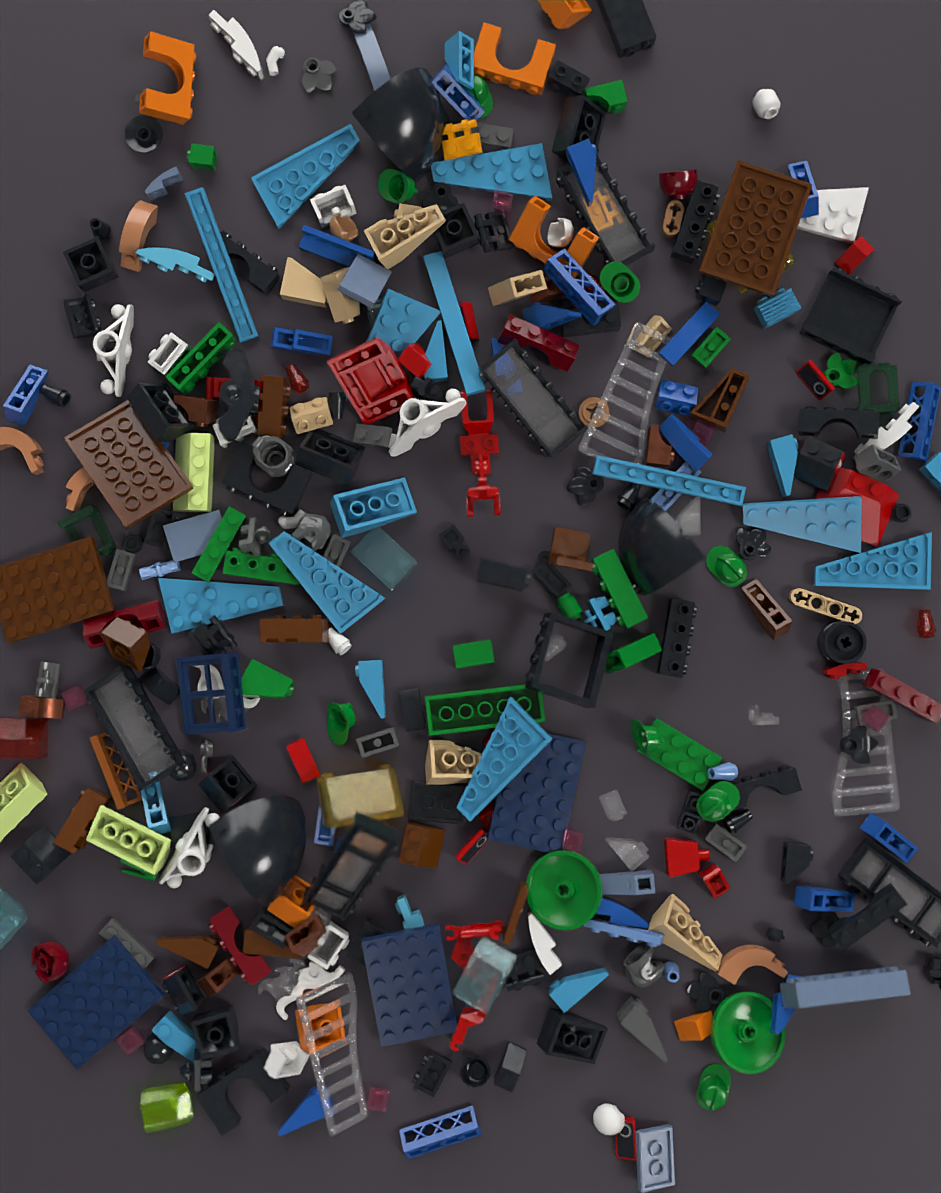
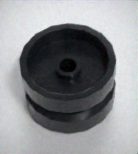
M841 621L826 625L818 635L817 645L819 652L826 660L832 663L849 664L856 662L862 657L866 650L867 640L860 626L853 622Z

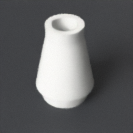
M332 627L329 628V643L336 654L339 653L340 656L345 654L352 646L349 643L350 640Z

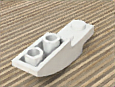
M213 10L209 14L212 22L210 24L217 33L221 32L224 35L225 40L231 45L233 58L239 64L243 63L247 66L246 70L253 77L256 75L262 80V67L247 33L233 17L226 22Z
M912 402L910 405L905 404L898 412L901 414L898 419H892L887 424V431L880 427L878 439H869L865 445L861 443L854 450V453L858 455L872 444L884 450L895 443L912 427L907 420L919 406L915 402Z

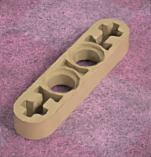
M801 588L793 589L789 593L790 603L838 621L853 622L854 624L859 623L862 619V612L857 607ZM800 592L801 597L808 598L807 603L804 600L796 602L794 594ZM814 598H818L821 601V606L818 609L812 607L811 601ZM832 604H836L839 607V612L836 615L830 613L829 609ZM853 611H855L854 615H856L857 618L852 619L851 621V617L848 615H843V613H852Z

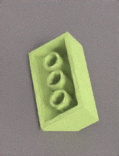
M187 433L176 438L175 462L192 484L193 489L173 501V511L212 512L215 437L209 433Z
M21 762L0 782V842L47 795L42 782Z
M103 805L99 807L86 838V841L153 875L164 867L170 853V839Z

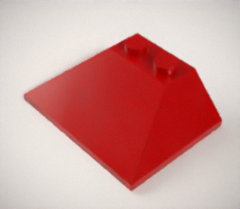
M379 337L327 360L329 367L365 425L400 411L405 401L414 398L409 379L390 345Z
M840 468L828 492L818 489L814 499L860 496L861 541L877 548L899 494L884 483L853 470Z

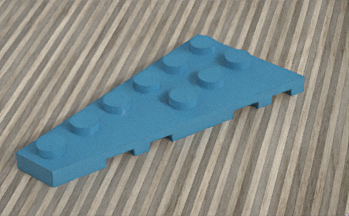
M351 124L251 177L278 229L285 224L360 144V140Z
M542 143L439 161L431 165L434 184L444 182L451 187L460 186L472 190L481 189L486 190V192L514 196L523 195L528 196V198L536 196L552 201Z
M387 289L366 342L379 337L390 345L398 359L408 345L414 344L441 311Z
M860 496L744 503L742 505L743 524L861 553Z
M285 531L269 542V545L340 634L385 599V597Z
M932 532L814 567V586L931 590Z
M158 578L172 634L196 628L204 622L206 625L212 624L209 618L213 615H216L219 620L225 621L284 606L280 587Z
M512 697L509 698L507 706L472 774L473 776L456 807L469 821H472L552 740L549 734Z

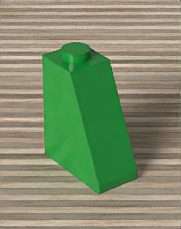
M653 633L609 652L605 666L607 674L625 669L662 651L658 638Z
M254 659L251 660L241 678L244 698L285 700L287 696L290 697L295 689L292 679Z

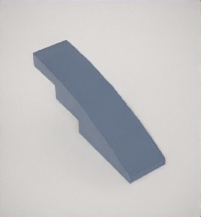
M369 23L365 25V34L354 32L353 34L375 91L390 80V76Z

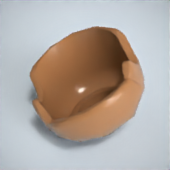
M340 213L333 216L329 223L333 236L350 242L359 235L358 228L349 216L340 217Z

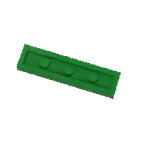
M230 506L228 507L191 574L209 583L246 515Z

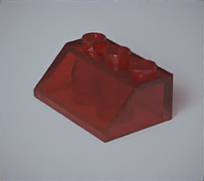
M0 718V758L41 759L48 757V719Z

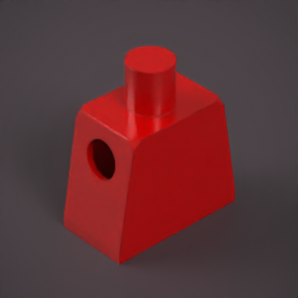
M664 837L666 874L668 877L699 871V861L710 860L709 849H698V843L695 840Z

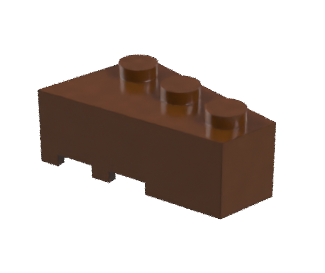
M732 368L717 383L715 388L703 398L701 403L690 412V418L725 433L746 389L750 375Z
M260 375V381H263L262 393H259L261 407L260 411H258L257 436H277L283 440V436L287 435L285 417L289 416L287 399L291 398V387H289L284 377Z
M275 615L274 619H260V642H329V619H322V615H310V619H304V615H292V619H286L285 615Z
M93 786L81 792L78 798L79 802L70 812L68 820L53 842L73 854L86 848L88 844L86 838L101 805L107 807L112 799V796Z

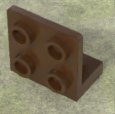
M554 527L548 564L578 571H592L593 563L586 562L590 534Z

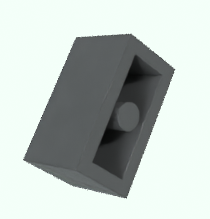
M395 726L356 739L362 758L400 746Z

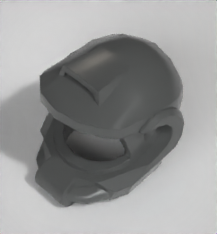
M259 436L252 444L256 464L270 477H281L288 474L295 460L293 448L277 436Z
M306 513L300 525L291 536L298 541L302 538L307 539L310 542L309 548L316 552L318 549H322L331 534V525L324 516Z
M645 941L636 945L624 960L627 978L631 984L638 988H647L662 976V972L665 969V965L662 962L651 961L653 947L646 945Z

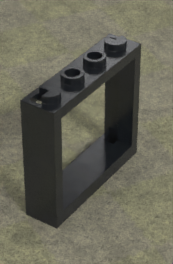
M554 612L544 614L542 621H540V632L535 638V651L530 657L529 662L531 666L525 675L527 677L525 688L584 708H595L614 633ZM554 622L598 636L583 697L538 683Z

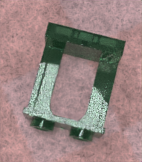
M880 363L878 366H871V364L859 365L853 372V374H857L859 407L856 408V411L875 409L876 412H880V415L895 414L900 411L897 365H890V363ZM884 372L887 376L889 404L870 405L869 375L870 373Z
M90 505L57 522L59 528L65 530L72 543L81 540L75 526L92 518L103 541V547L97 550L99 556H107L112 553V549L117 547L97 506Z

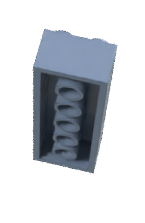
M898 967L787 978V983H780L784 1008H803L911 995L906 970H898Z

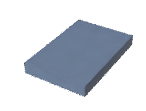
M357 254L340 283L338 291L373 308L392 271Z
M219 510L163 525L174 563L202 555L222 520Z
M666 1124L635 1131L638 1191L643 1193L675 1185L673 1126Z

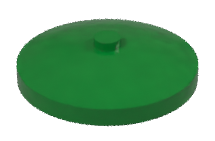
M568 850L548 853L532 866L528 874L526 883L529 889L527 894L529 907L542 923L551 928L572 930L581 927L589 922L600 908L603 897L601 877L595 866L579 853Z
M747 991L734 993L719 1004L712 1018L711 1040L716 1054L725 1065L741 1073L755 1074L767 1070L777 1061L784 1047L785 1027L779 1034H770L773 1002L761 994Z

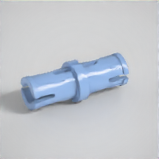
M173 560L163 563L156 562L155 565L139 568V573L142 580L156 576L163 577L164 574L180 571L179 562L174 563Z

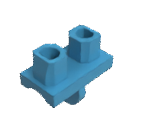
M605 596L596 599L592 598L587 601L594 615H592L589 609L586 610L587 619L583 621L585 624L590 622L591 626L597 627L596 619L601 629L607 631L611 625L618 621L613 612L605 616L603 615L601 609L609 605Z

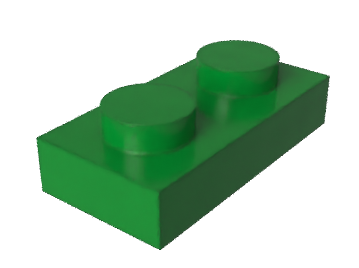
M716 327L691 357L705 369L731 338Z

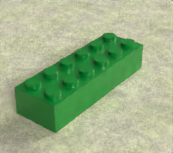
M525 684L425 696L429 736L496 728L510 697L537 723L545 722L542 693L527 689Z

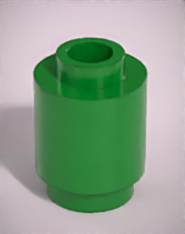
M570 593L556 600L563 616L574 620L581 617L580 613L583 611Z

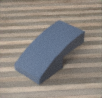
M174 167L164 172L147 187L145 193L151 201L167 195V186L183 180L178 168Z

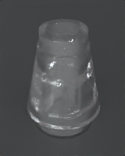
M557 633L550 637L545 656L547 662L565 650V646L568 644Z

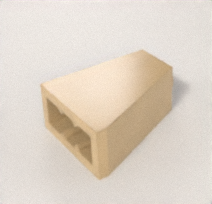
M288 257L280 291L282 299L327 308L328 300L321 279L294 259Z
M350 267L321 277L334 322L342 321L343 324L354 321L353 317L360 315L359 301L338 291V287Z
M542 270L509 278L488 287L493 306L547 289Z

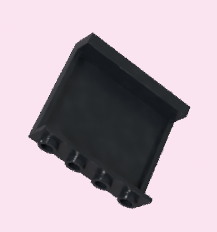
M833 268L828 273L799 334L865 366H869L873 363L876 357L874 354L902 300H899L892 293L881 291L876 285L864 283L859 277H852L846 274V271L843 269Z

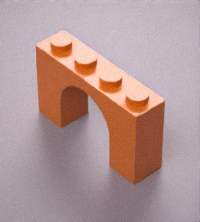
M483 23L474 51V75L490 79L496 84L503 83L509 85L512 89L526 90L532 95H542L555 55L556 44L538 39L529 64L519 70H510L503 67L496 58L502 28Z
M150 31L144 37L143 57L168 65L176 74L178 89L174 94H166L146 88L140 94L139 113L183 125L192 117L190 105L194 95L192 89V82L195 77L193 64L196 60L194 44Z
M534 196L527 203L509 240L517 248L524 249L531 257L539 259L546 264L549 258L560 251L549 248L541 237V224L551 206ZM583 227L566 251L583 267L599 237ZM563 256L558 259L562 265L568 266V262ZM571 272V276L575 279L578 273Z

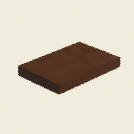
M523 880L519 882L502 933L503 943L511 945L529 891L528 884Z

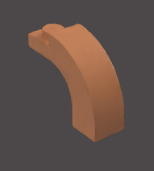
M140 200L130 211L123 228L119 252H122L121 267L137 272L142 269V261L138 259L139 255L135 254L138 249H144L148 232L156 224L157 205Z
M0 427V451L9 447L18 448L22 452L31 473L36 475L43 473L42 466H44L41 457L37 456V454L43 452L40 445L31 436L17 429Z
M84 467L78 470L66 485V488L72 490V493L67 496L66 508L75 512H79L87 491L95 485Z
M743 945L732 949L721 959L719 970L716 971L718 975L734 985L745 969L755 965L764 966L783 978L788 973L784 968L785 964L774 958L775 954L770 949L759 945Z

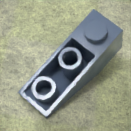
M651 870L599 874L603 886V895L655 893L654 873Z

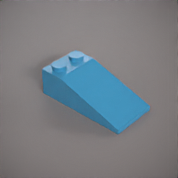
M405 477L333 495L330 501L341 538L359 534L417 513Z

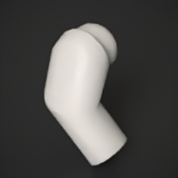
M273 47L267 57V65L271 76L279 74L277 60L278 58H283L285 54L282 47Z
M299 509L294 517L281 516L278 522L285 529L297 528L306 513Z

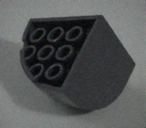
M421 67L404 71L391 78L371 93L352 112V115L378 147L405 174L417 182L424 177L433 164L432 161L440 149L444 131V109L439 91L432 83L433 77L429 71Z
M646 497L641 499L626 516L620 530L618 543L622 567L632 582L635 593H640L641 595H648L657 591L706 558L690 537L681 534L683 532L681 526L657 503L652 505L651 499Z
M270 796L257 799L230 811L208 825L229 867L249 894L262 906L267 907L284 892V888L290 879L293 880L303 859L307 838L305 834L306 820L300 802L295 798L289 796Z

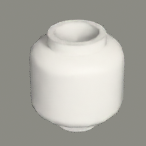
M772 89L759 90L752 101L757 115L765 119H771L776 116L781 106L779 98Z

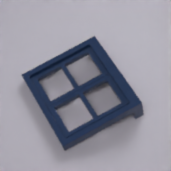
M238 652L176 658L185 734L236 733L247 730ZM211 664H221L224 689L212 690ZM204 665L207 690L191 692L189 666ZM225 696L227 722H216L213 697ZM208 697L210 723L195 724L192 699Z

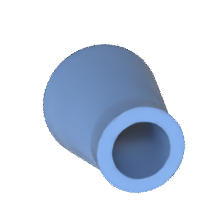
M727 762L714 768H709L708 776L711 780L733 781L738 776V769L735 764Z
M671 961L664 963L665 969L662 972V977L672 983L677 982L680 973L679 966Z

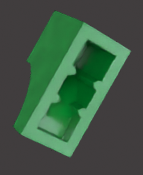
M622 80L585 88L584 96L593 103L604 107L607 114L612 112L613 114H618L626 109L628 101Z

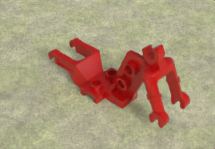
M486 389V420L471 421L468 417V402L462 409L463 427L469 436H460L461 456H471L472 475L476 474V477H480L478 478L479 484L467 491V518L474 517L473 501L493 499L494 516H501L499 489L490 487L487 484L486 478H484L488 477V474L491 473L490 455L499 454L498 434L489 435L494 424L491 389ZM461 390V398H464L467 402L466 392Z
M495 920L493 923L463 926L447 925L445 927L446 930L451 929L454 931V935L447 936L446 940L458 938L451 958L478 984L486 988V990L482 989L477 1003L479 1006L463 1008L457 1028L450 1042V1048L453 1051H458L459 1047L455 1043H463L469 1027L484 1021L501 973L500 970L496 969L473 947L472 938L491 937L498 940V934L501 933L502 926L504 925L501 920Z

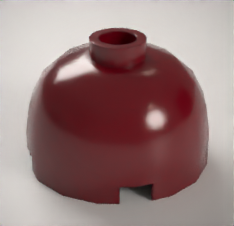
M697 169L660 173L659 183L663 193L668 196H674V200L685 199V195L692 193L697 184Z
M48 941L40 943L33 948L31 961L32 965L36 963L38 970H35V974L44 983L60 978L67 971L69 952L60 943Z

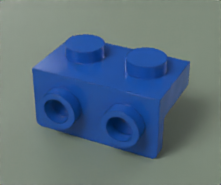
M661 379L655 409L690 416V412L697 404L699 388Z

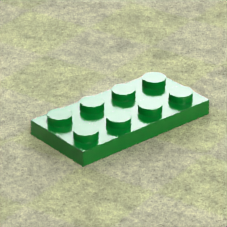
M655 718L651 726L657 728L658 733L664 739V745L660 746L659 750L649 753L648 758L699 789L704 790L710 780L708 776L709 768L718 766L722 757ZM637 748L636 751L643 754L642 751L639 748Z

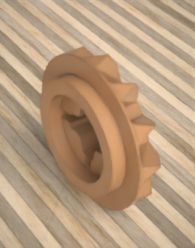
M597 397L584 400L579 408L581 422L587 427L596 428L602 426L609 417V408L606 402ZM596 406H598L597 413L600 416L595 415L594 418H592L591 420V413L588 412V410H593Z

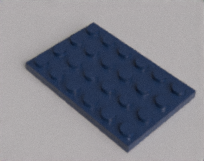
M548 733L552 740L496 795L486 839L549 853L563 850L587 742Z
M439 923L361 938L381 1047L455 1032L457 1023Z
M114 935L27 1011L78 1070L161 999L165 993Z

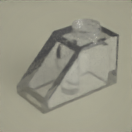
M695 497L674 517V520L682 528L683 532L681 534L683 536H700V497Z
M605 838L607 843L631 871L635 870L649 858V855L646 853L649 849L642 841L638 843L635 839Z

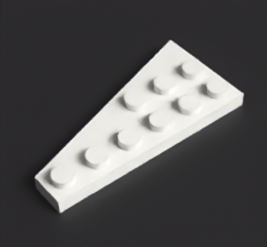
M869 187L817 190L819 196V215L801 218L797 229L853 244Z

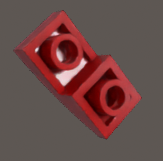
M867 663L836 664L823 669L822 674H828L830 679L840 680V676H846L847 669L848 673L860 674V670L866 671Z
M304 737L286 745L302 783L320 776Z

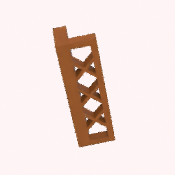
M104 732L90 737V741L116 807L119 810L141 801L142 795L141 790L135 785L130 771L123 767L124 760L122 759L120 765L113 763L112 756L116 752L115 745L113 747L106 745L103 737L107 736V734ZM121 769L127 771L130 776L127 783L119 778ZM128 787L136 791L138 798L128 801L126 796Z

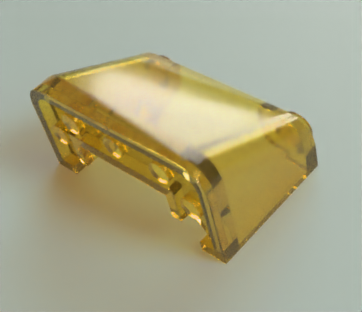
M390 764L379 765V769L375 771L343 776H334L332 772L324 773L321 778H317L322 824L328 828L352 825L356 811L375 820L405 815L395 768L390 767Z

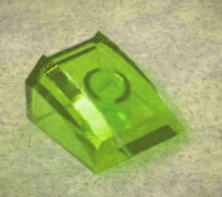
M185 1083L147 1088L141 1093L140 1105L144 1129L147 1133L188 1123L194 1115L191 1094Z

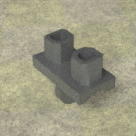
M254 517L250 518L249 525L241 526V534L244 540L239 541V547L243 553L251 551L254 556H259L261 544L269 541L272 533L266 526H258L256 523L257 519Z
M41 661L35 696L56 699L62 664Z

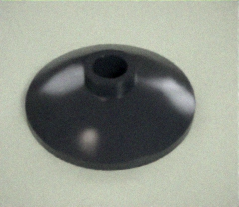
M148 115L134 117L125 128L127 144L131 149L139 153L154 151L160 145L163 138L161 125L155 118ZM148 134V138L143 139V135Z

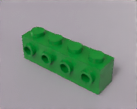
M218 322L166 375V378L183 394L189 393L194 389L195 383L208 374V369L212 365H217L222 359L221 356L235 346L236 338Z
M232 548V551H226L223 574L301 586L300 582L277 554H270V557L262 556V552H260L259 556H254L252 552L251 554H246L237 548Z
M614 549L592 559V572L594 575L598 574L601 580L598 582L603 592H607L609 606L611 609L615 608L618 614L616 616L618 624L626 629L647 619L648 616Z

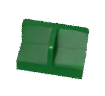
M491 640L453 646L456 668L494 662Z

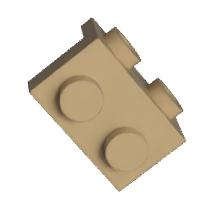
M326 397L315 398L312 401L297 403L290 407L291 419L297 434L333 424Z

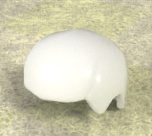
M557 218L558 222L550 224L548 243L552 247L562 248L571 242L574 236V227L570 220Z
M604 1103L594 1111L593 1123L600 1133L615 1135L621 1132L624 1127V1114L620 1113L617 1106Z

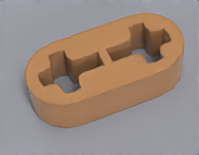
M678 200L671 201L665 211L662 233L667 238L675 237L680 230L684 206ZM673 206H676L678 210L675 217H672L673 210L671 209ZM674 222L673 228L676 230L669 232V229L666 227H669L670 223Z

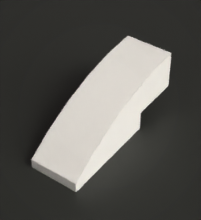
M529 911L528 923L532 942L543 966L551 975L562 966L561 960L552 950L556 945L555 940L535 915Z

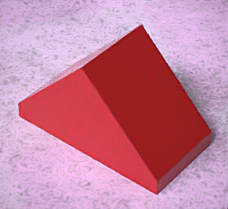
M861 236L834 264L849 275L874 248Z
M419 343L408 345L398 358L401 364L420 379L432 365Z
M715 863L698 873L714 899L731 889L721 869Z

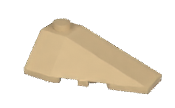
M436 204L415 210L414 213L404 216L401 214L391 220H380L364 230L379 261L386 269H390L404 260L446 220Z
M429 740L425 763L426 784L469 783L483 753L473 751L466 746L455 745L454 742L448 740Z
M671 894L652 915L648 930L665 934L663 944L715 972L718 971L722 958L721 952L710 937L705 936L700 930V923L692 919L687 905L674 894Z

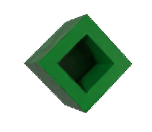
M191 144V150L187 152V161L193 169L215 172L218 153L214 146Z

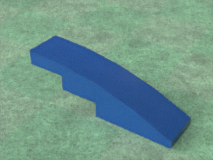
M706 301L658 355L673 367L719 317L720 313Z

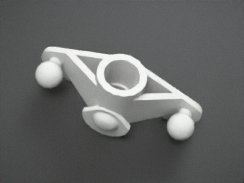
M129 304L126 309L123 305H114L111 309L112 317L118 320L107 329L99 332L93 340L97 361H103L115 380V383L110 379L102 381L100 385L101 391L105 394H112L115 391L117 397L122 396L125 385L126 364L129 363L132 353L130 334L133 328L134 308L133 305ZM116 342L114 350L106 353L108 343ZM111 363H116V370H114Z
M456 389L448 390L445 395L448 403L418 400L416 398L405 401L400 408V423L397 435L391 434L389 443L390 455L398 456L410 450L418 439L427 438L435 434L439 430L441 422L457 416L467 403L464 398H460V392Z
M206 807L200 812L189 832H186L178 840L175 853L167 863L158 883L163 884L167 881L170 888H178L182 883L181 876H195L204 870L205 863L211 858L213 845H207L203 821L209 827L208 825L220 818L218 814H208L209 809Z

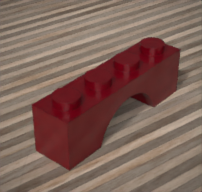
M509 314L498 339V342L504 345L513 338L518 340L517 344L520 347H536L548 356L550 365L568 372L575 361L580 346Z
M154 600L83 620V637L90 649L106 645L101 632L117 617L124 621H129L137 628H143L147 633L165 628L164 611L159 601Z
M871 668L863 686L909 709L911 713L925 721L938 723L941 717V704L884 671Z
M230 906L209 919L211 922L208 925L214 935L218 933L221 937L220 945L224 951L227 949L232 954L230 960L235 968L237 966L241 968L242 973L240 975L246 984L250 982L251 985H254L272 972L262 955L244 954L236 946L234 933L240 921Z

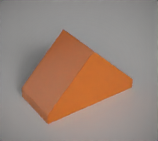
M710 1009L674 1021L680 1041H702L711 1034L713 1015Z

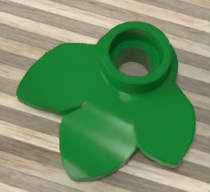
M839 353L833 354L827 361V369L823 373L833 386L838 385L843 389H849L858 384V380L852 376L857 362L854 360L842 361ZM830 374L834 375V380H830Z

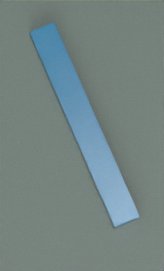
M201 187L185 193L240 343L259 337L204 188Z
M442 251L423 256L466 395L470 396L484 392L485 386L478 375L480 374L479 367Z
M596 455L592 475L736 506L743 505L746 487L599 455Z

